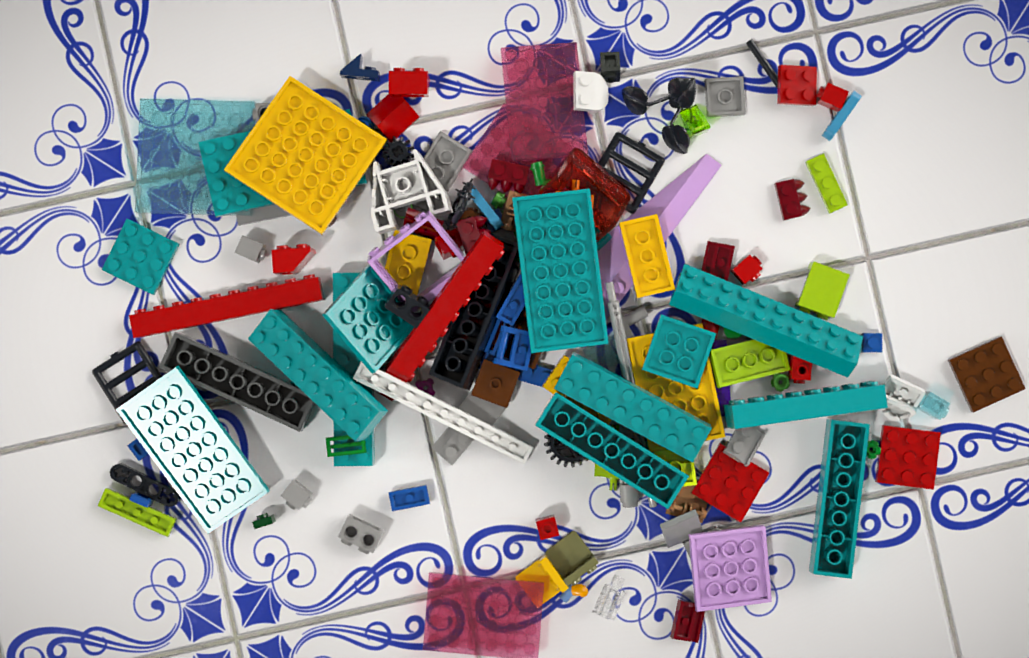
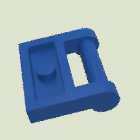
M501 325V337L493 364L527 371L531 356L528 331ZM509 334H514L509 360H503Z

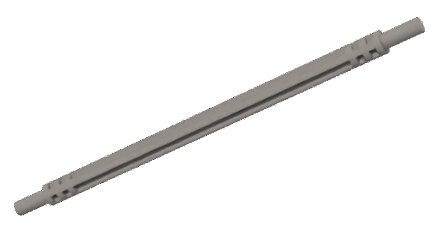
M613 281L605 283L609 299L607 304L622 378L635 384L619 300L616 299ZM633 431L635 442L648 450L646 438ZM648 497L649 507H656V501Z

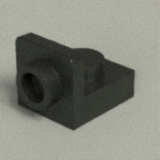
M600 52L601 76L608 83L619 82L621 71L619 52Z

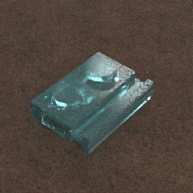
M614 334L608 337L609 344L594 345L583 349L586 358L605 369L618 364L619 359Z

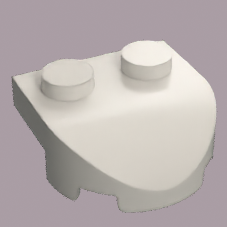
M575 71L573 73V110L588 111L589 114H595L606 107L609 94L605 79L598 73Z
M890 374L884 384L888 408L881 409L882 413L894 421L913 417L917 412L916 408L926 393L925 390Z

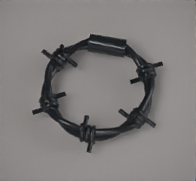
M472 178L470 182H462L465 184L462 190L455 189L458 191V197L452 205L453 213L448 214L447 221L443 219L448 227L446 231L452 227L457 228L454 224H457L464 214L467 202L471 198L475 199L471 195L472 189L476 190L471 183ZM463 198L464 200H463L461 206L458 207V209L456 210V208H457V206H458V204H459V202H460V199Z

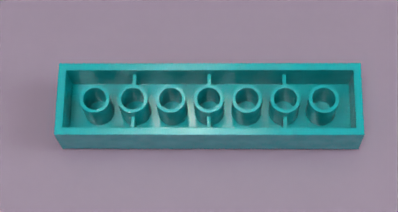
M270 309L249 336L248 340L354 441L365 440L388 412L380 402L354 380L346 370L282 310Z
M575 352L572 353L554 387L555 390L691 462H694L712 429L711 424Z
M878 381L860 382V386L859 384L841 385L842 389H840V386L823 387V391L821 389L804 390V394L797 391L787 392L784 397L783 394L766 395L767 399H764V397H750L748 402H745L744 399L729 400V404L724 405L726 427L739 429L888 408L885 385L878 384Z
M557 392L554 393L535 423V426L667 509H669L689 477Z
M833 419L826 420L809 572L812 574L852 579L870 424Z

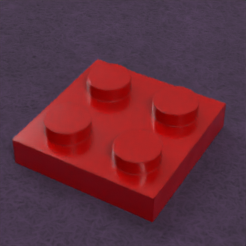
M779 65L777 104L815 106L817 67Z

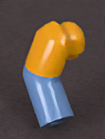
M570 584L568 586L569 589L564 591L559 597L567 603L572 596L586 597L588 595V588L583 584H576L574 586Z

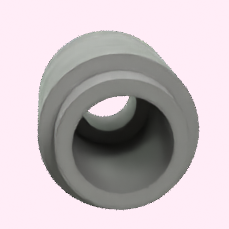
M623 481V483L619 484L622 506L625 508L637 507L640 501L639 491Z

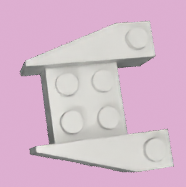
M416 149L413 150L414 161L385 170L382 169L381 164L376 161L373 162L371 216L376 233L382 235L398 230L399 227L394 209L427 200L429 211L435 218L453 213L448 193Z

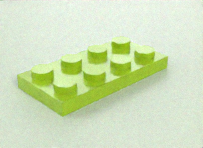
M749 340L712 349L709 354L717 388L790 370L786 352L757 340Z

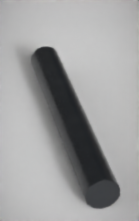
M753 39L749 40L746 43L778 89L777 74Z

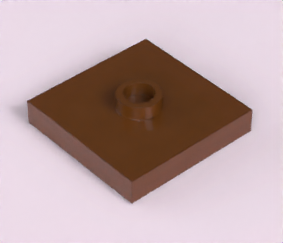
M484 358L471 395L507 408L520 371L493 364V361Z

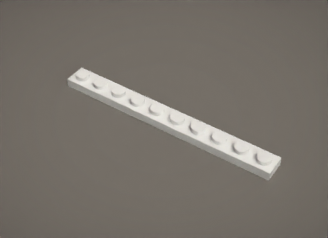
M360 362L353 376L354 380L523 464L526 463L534 448L532 445L380 369L375 373H371Z

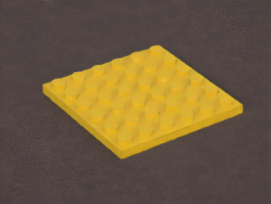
M289 76L229 161L224 171L323 235L387 139L298 80Z

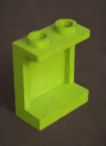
M814 261L810 262L807 269L809 270L795 306L807 314H810V311L817 313V317L823 320L835 318L850 274Z

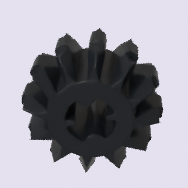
M393 136V143L389 140L386 141L389 147H383L382 150L388 153L383 154L382 157L385 159L389 158L386 161L387 165L393 162L394 167L398 163L400 165L403 164L404 161L406 163L410 162L407 159L408 157L414 158V154L409 153L414 150L413 146L408 147L411 143L410 140L404 142V137L401 136L399 142H397L396 137ZM398 148H401L403 154H399L396 157L394 151H398Z

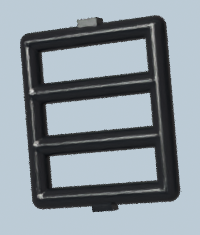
M616 132L588 179L586 188L605 198L607 203H614L627 212L634 214L663 166L665 159L646 148L644 143L640 141L637 143L624 134ZM619 141L655 161L656 163L651 171L615 152L614 150ZM609 158L645 177L646 180L642 187L639 188L606 169L605 165ZM600 174L636 194L632 204L596 185L595 182Z
M139 341L119 353L115 352L110 355V359L92 370V374L115 410L162 377ZM137 351L142 361L107 383L102 372ZM147 367L153 377L117 399L112 389ZM117 412V414H118L119 417L121 418L122 422H123L124 424H126L125 421H124V420L122 419V417L120 416V414Z

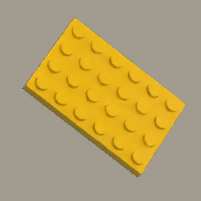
M702 323L694 325L703 329ZM654 333L627 338L635 384L711 424L712 429L705 441L725 437L709 357L699 386L694 388L642 370ZM647 439L650 452L666 449Z

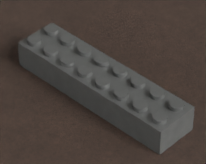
M178 332L174 333L158 367L169 372L176 366H179L191 383L299 432L303 431L315 405L298 386Z

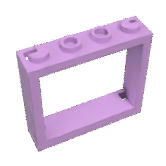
M430 211L418 214L415 217L416 221L410 225L408 223L400 228V233L395 237L393 235L389 236L384 241L383 246L380 248L375 247L368 253L370 256H368L367 262L391 291H393L397 283L378 261V258L427 221L431 223L460 261L465 257V254ZM459 264L419 295L425 297L428 301L436 297ZM397 296L400 302L405 301V297ZM414 306L411 310L416 312L420 307Z

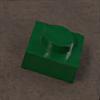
M268 513L256 516L257 520H254L252 523L254 529L273 524L276 520L274 514L268 516Z

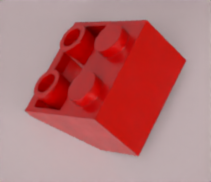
M393 68V71H389L390 97H429L430 77L428 71H424V68H413V71H405V68Z
M297 244L296 248L288 247V245L277 246V249L271 250L273 273L277 275L298 274L316 254L315 249L311 248L308 244Z

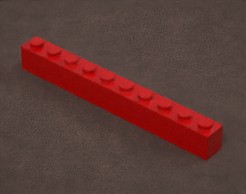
M485 230L482 232L431 303L430 311L417 328H413L384 368V372L404 382L410 383L415 376L414 371L417 367L421 368L425 363L427 353L433 352L437 346V339L446 334L450 321L454 322L459 315L458 310L461 306L465 307L471 298L469 295L472 291L476 292L482 283L480 281L482 277L489 275L495 259L499 260L504 254V245L501 241ZM380 393L381 395H383L384 397L388 398L389 400H391V401L394 400V399H392V398H390V397H388V396H386V395Z
M312 274L303 276L304 280L296 281V278L284 280L285 284L278 285L277 282L267 283L265 288L259 289L258 286L248 287L247 291L241 293L240 290L229 291V295L221 296V293L209 295L210 299L202 300V297L190 299L191 303L187 304L179 301L172 303V307L165 308V305L153 307L152 311L146 312V309L135 310V314L129 315L133 338H142L269 312L270 309L279 310L323 301L325 299L321 279Z

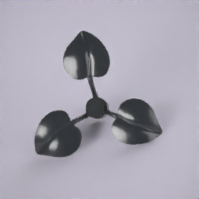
M677 77L671 79L668 83L669 95L653 102H647L648 95L641 88L634 86L623 88V100L627 108L636 115L646 113L647 106L669 100L670 106L677 108V111L670 122V126H664L662 129L663 140L673 151L681 154L688 153L690 145L689 134L682 126H674V122L683 108H689L694 103L696 95L695 78Z

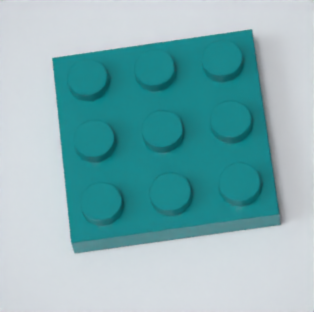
M126 219L102 270L155 295L180 244L130 219Z
M660 314L642 370L698 388L716 333Z

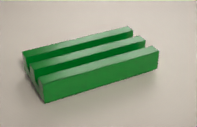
M349 435L326 437L327 457L367 453L366 441L330 445V441L352 438ZM362 446V449L331 452V449Z

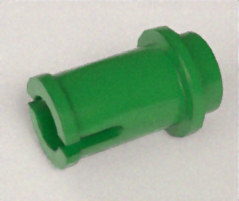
M542 161L531 164L530 170L533 171L535 186L548 184L543 168L545 165H543Z

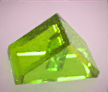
M697 105L680 111L679 115L690 139L708 132L710 124Z

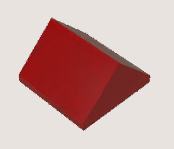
M389 94L366 114L391 143L394 142L393 136L397 139L420 118L403 97H390Z

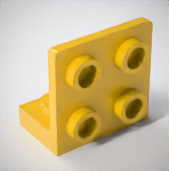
M543 555L515 576V579L537 608L560 591L563 593L569 589L546 555Z

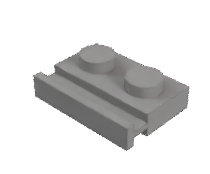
M448 427L431 448L453 465L474 439Z
M756 427L735 429L723 453L747 467L766 434L760 432Z

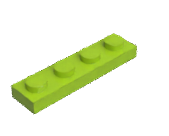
M105 488L98 503L99 507L166 537L170 536L177 518L152 507L146 508L130 501V498L123 494Z

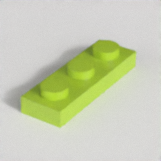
M824 153L806 161L807 168L828 213L830 214L847 206L848 204Z

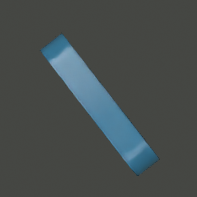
M856 91L849 95L842 109L837 112L823 132L822 136L828 141L835 136L862 96Z
M472 189L471 195L475 197V199L471 198L493 228L498 230L504 225L479 191Z

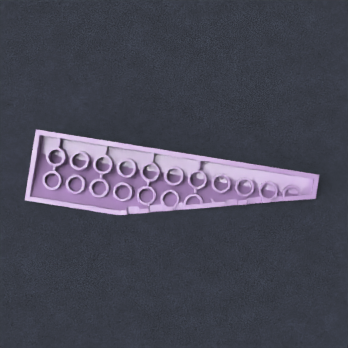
M704 155L624 221L657 214L665 242L722 165L709 155ZM619 225L609 232L612 238L599 251L597 250L606 320L610 313L605 283L613 281L616 299L619 300V303L633 285Z

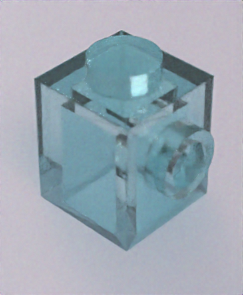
M925 391L926 393L917 409L937 420L945 418L949 412L948 406L950 403L930 391Z

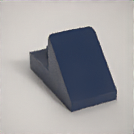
M361 54L340 71V76L344 79L380 82V72L375 67L366 66L365 69H362L363 57Z

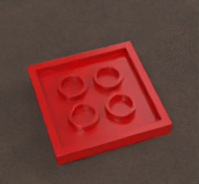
M882 425L879 445L881 453L878 455L875 482L934 490L941 433Z
M719 443L691 493L741 523L767 479L769 472L750 462L749 466L745 467L741 462H737L723 453L726 446Z

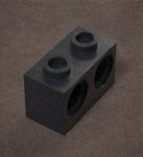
M397 284L385 300L384 307L417 328L430 311L429 301L421 295L418 297L413 294L412 289L408 286ZM401 295L405 297V301L397 302L395 297ZM414 306H418L422 310L419 313H414L411 309Z

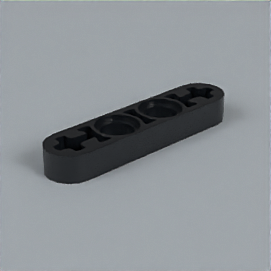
M116 464L110 469V476L114 481L165 506L172 507L180 501L181 497L174 488L125 464ZM122 468V473L127 475L130 471L131 474L128 478L123 475L117 477L118 473L115 470ZM137 475L141 478L140 486L133 485V476ZM151 484H156L159 487L156 495L149 492ZM166 489L164 493L167 495L173 493L175 501L168 502V497L162 496L161 498H159V496L163 493V490Z

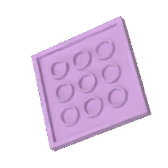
M764 525L689 534L694 601L697 612L772 602L766 528Z

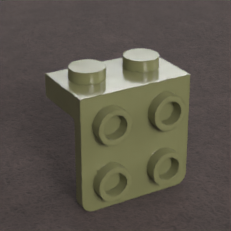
M571 531L545 552V555L562 576L567 586L570 584L576 585L582 580L581 576L586 572L588 574L592 573L599 563L576 531Z

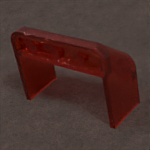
M574 148L549 175L539 193L542 194L549 187L556 191H562L566 187L571 191L572 180H580L579 190L590 189V194L594 195V226L599 229L596 236L597 243L616 226L631 197L629 192L583 150Z

